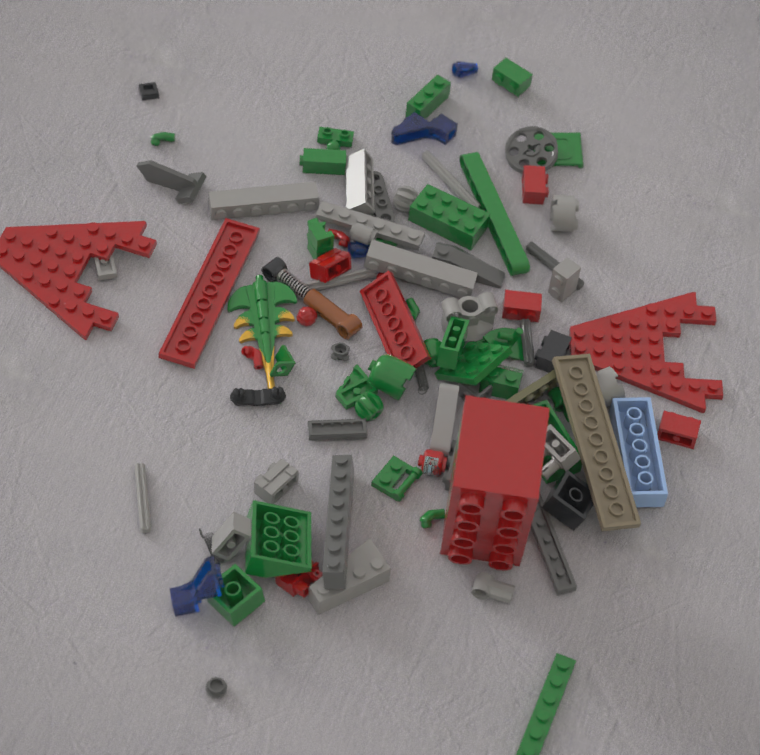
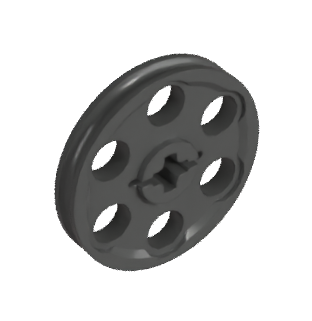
M536 126L524 127L515 131L507 140L505 146L506 159L510 167L521 174L523 173V168L520 167L521 162H528L530 166H540L537 162L545 160L547 162L544 165L546 172L557 160L558 144L555 137L548 130ZM542 134L544 137L541 140H537L534 136ZM519 136H525L526 140L520 142L517 140V138ZM547 146L554 148L551 152H547L544 149ZM514 149L519 151L515 156L509 154Z

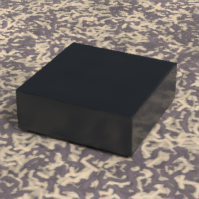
M156 82L138 84L142 101L159 99Z

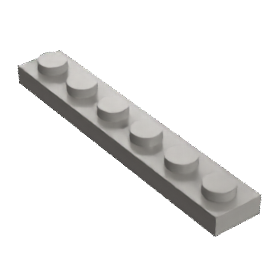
M325 201L321 202L316 213V218L348 229H351L352 225H356L357 222L370 226L375 231H378V238L419 250L425 237V232Z

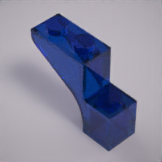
M414 112L409 117L407 116L401 124L392 129L391 143L401 145L422 139H434L446 145L456 136L458 124L442 113L429 122Z
M214 556L204 559L189 582L178 587L169 588L175 617L200 612L199 603H202V600L222 596L221 587H224L220 564H215Z

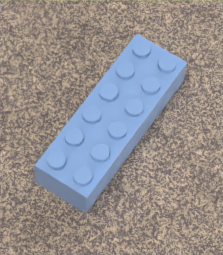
M651 397L612 398L609 409L610 421L636 508L664 507L668 490Z

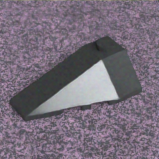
M442 242L436 243L432 255L433 259L477 272L476 283L501 289L505 277L503 271L457 246Z

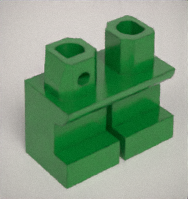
M318 218L307 221V249L313 259H317L319 256L334 249V234L332 231L326 232V222H320Z

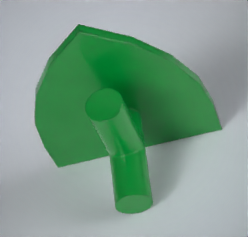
M497 328L483 336V339L489 344L510 346L513 353L508 357L524 361L521 338L523 330L521 328Z

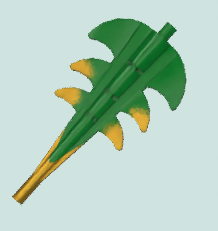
M256 275V281L253 284L240 287L232 294L227 310L232 312L238 309H249V311L239 315L234 323V329L254 326V328L246 330L241 335L239 343L257 340L262 353L267 388L272 389L275 387L274 377L270 376V372L274 367L275 338L293 336L290 329L275 324L282 321H295L291 312L276 306L283 303L297 304V298L287 285L281 282H267L263 280V275Z

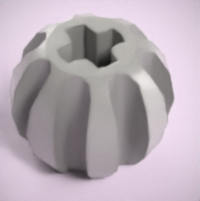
M410 186L399 187L393 199L394 207L400 212H409L410 205L417 198L418 193Z

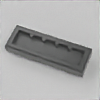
M366 419L311 420L307 422L309 441L363 439L368 436Z

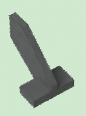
M152 160L138 162L136 165L147 182L179 191L175 198L179 204L193 202L206 179L204 172L185 175Z

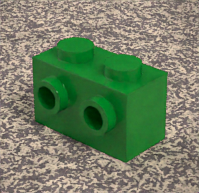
M504 58L493 68L491 80L519 97L531 86L533 74L510 59Z

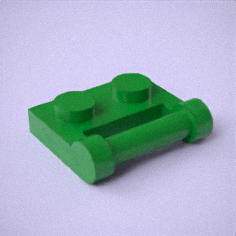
M393 455L372 480L371 486L395 501L400 502L404 498V493L416 479L422 476L423 472L420 468L413 467ZM405 474L409 475L398 489H393Z

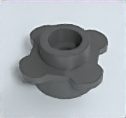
M339 342L331 346V350H333L331 359L349 360L348 352L350 347Z

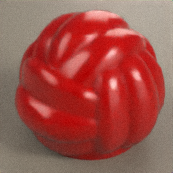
M304 306L298 311L296 319L303 326H311L316 322L318 315L313 308Z

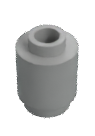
M357 222L356 225H352L349 235L352 236V240L369 245L372 239L376 240L378 231Z

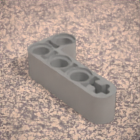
M440 383L430 449L441 451L444 453V457L448 458L459 386Z

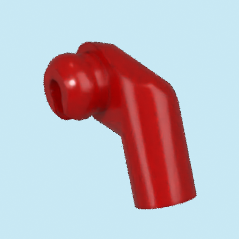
M328 229V231H332L334 234V239L340 240L339 246L348 247L350 238L344 232Z
M244 346L241 350L242 355L253 360L254 369H263L261 351L252 346Z

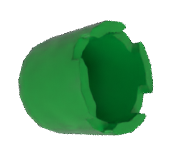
M383 354L377 361L372 360L368 367V370L371 371L369 382L376 389L399 401L406 390L403 387L406 380L411 381L417 368L395 356Z

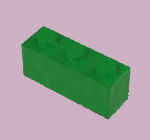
M437 74L407 102L405 117L420 125L449 98L451 82Z
M451 316L439 348L437 366L456 370L467 339L470 320Z

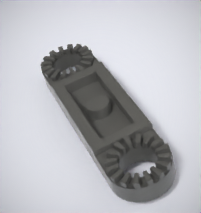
M374 171V179L375 177L376 179L378 178V181L374 182V216L380 219L387 217L390 222H395L394 212L383 175L380 172Z

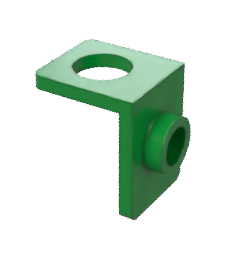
M282 345L275 356L277 362L271 370L270 376H288L296 364L286 345Z

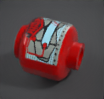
M427 449L424 455H419L418 466L421 467L423 474L438 477L441 473H444L447 458L444 457L443 452Z

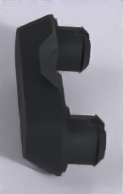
M275 386L272 389L262 390L235 388L230 394V400L237 406L274 405L282 403L286 398V393L280 386L278 388Z

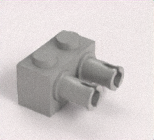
M551 424L547 426L544 457L547 455L551 456V460L542 467V475L548 480L559 468L567 471L581 458L576 449Z

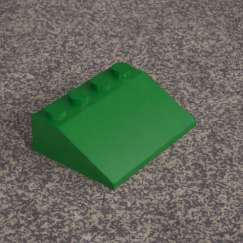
M253 500L247 514V518L251 519V537L246 542L245 573L247 575L268 578L311 572V512Z

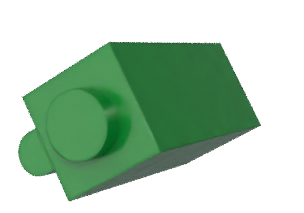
M304 148L303 155H300L299 166H303L302 173L345 175L346 150Z

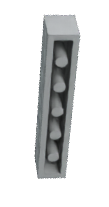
M316 182L208 192V205L211 220L318 210L319 194Z
M373 239L364 263V267L381 273L389 270L393 273L394 277L459 298L471 296L478 274L477 272Z

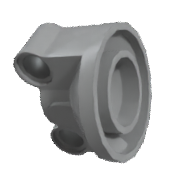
M484 292L478 297L465 296L460 300L454 297L443 300L441 303L443 309L441 318L442 330L445 333L451 316L470 320L465 344L470 341L476 342L483 339V336L492 331L495 315L499 311L493 293Z

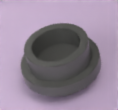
M220 677L211 678L206 684V692L212 698H220L226 694L227 684Z

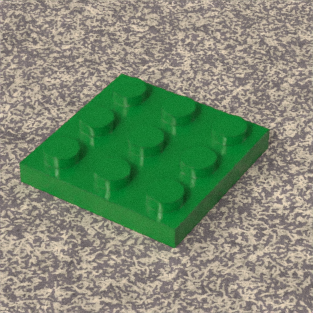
M470 341L465 344L456 370L440 367L434 374L438 380L477 385L513 352L510 346Z

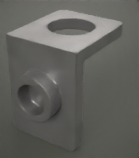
M459 383L458 395L464 402L466 395L482 398L485 395L484 398L489 399L493 386L489 385L482 392L476 394L467 385Z

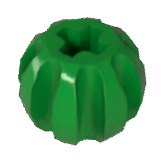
M365 393L355 403V411L358 417L366 419V421L375 420L384 409L381 398L375 393Z

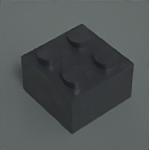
M567 470L556 481L541 508L574 531L586 519L593 506V500L588 485Z

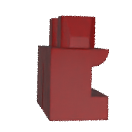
M312 561L311 572L275 576V583L294 597L298 594L305 598L309 595V584L316 582L323 574L319 569V563Z

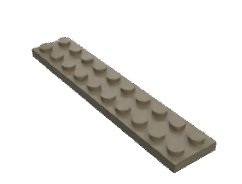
M580 354L553 357L552 363L601 531L639 528L641 521L591 355Z

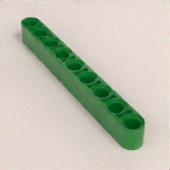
M479 152L460 155V166L475 199L481 205L480 209L490 213L488 228L510 276L529 273L530 264Z

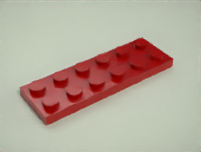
M388 270L360 290V294L387 354L395 356L413 365L415 368L431 359L391 271Z

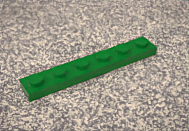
M556 653L516 755H540L576 660Z

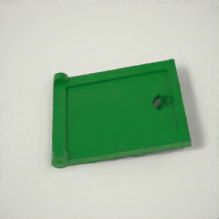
M550 132L558 144V157L553 166H578V168H583L581 133ZM542 134L534 136L537 140H541L544 137ZM552 146L545 147L547 152L554 150ZM545 160L537 162L540 166H544L547 163Z

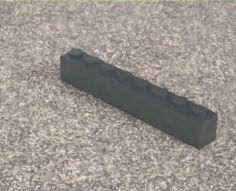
M332 455L322 570L325 590L346 589L354 484L352 455Z

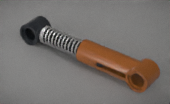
M275 257L262 267V274L268 281L283 282V284L287 285L293 290L295 295L303 299V303L306 306L313 308L319 316L333 325L342 338L348 340L362 329V322L356 315L347 314L316 289H311L304 282L299 281L297 277H294L288 271L286 263L281 258Z

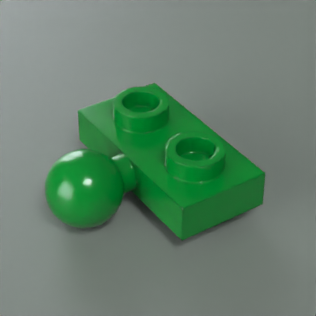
M319 127L317 143L327 144L326 149L340 150V146L352 148L354 131Z

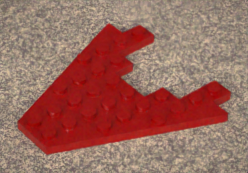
M146 221L6 227L0 236V268L79 336L87 340L94 326L112 332L119 318L118 312L87 303L92 293V287L77 283L90 258L96 257L99 260L109 261L115 248L150 259L157 241L142 236L147 227Z
M696 292L649 303L648 305L570 326L569 337H572L570 355L590 354L595 371L610 366L618 375L615 379L701 413H705L706 410L705 399L722 400L724 396L722 380L685 378L684 363L665 362L663 337L680 338V323L716 324L715 306L697 305Z

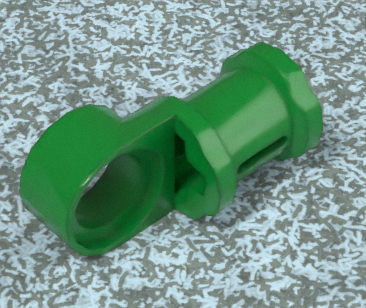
M555 387L548 392V397L552 399L555 411L563 412L569 423L560 387Z

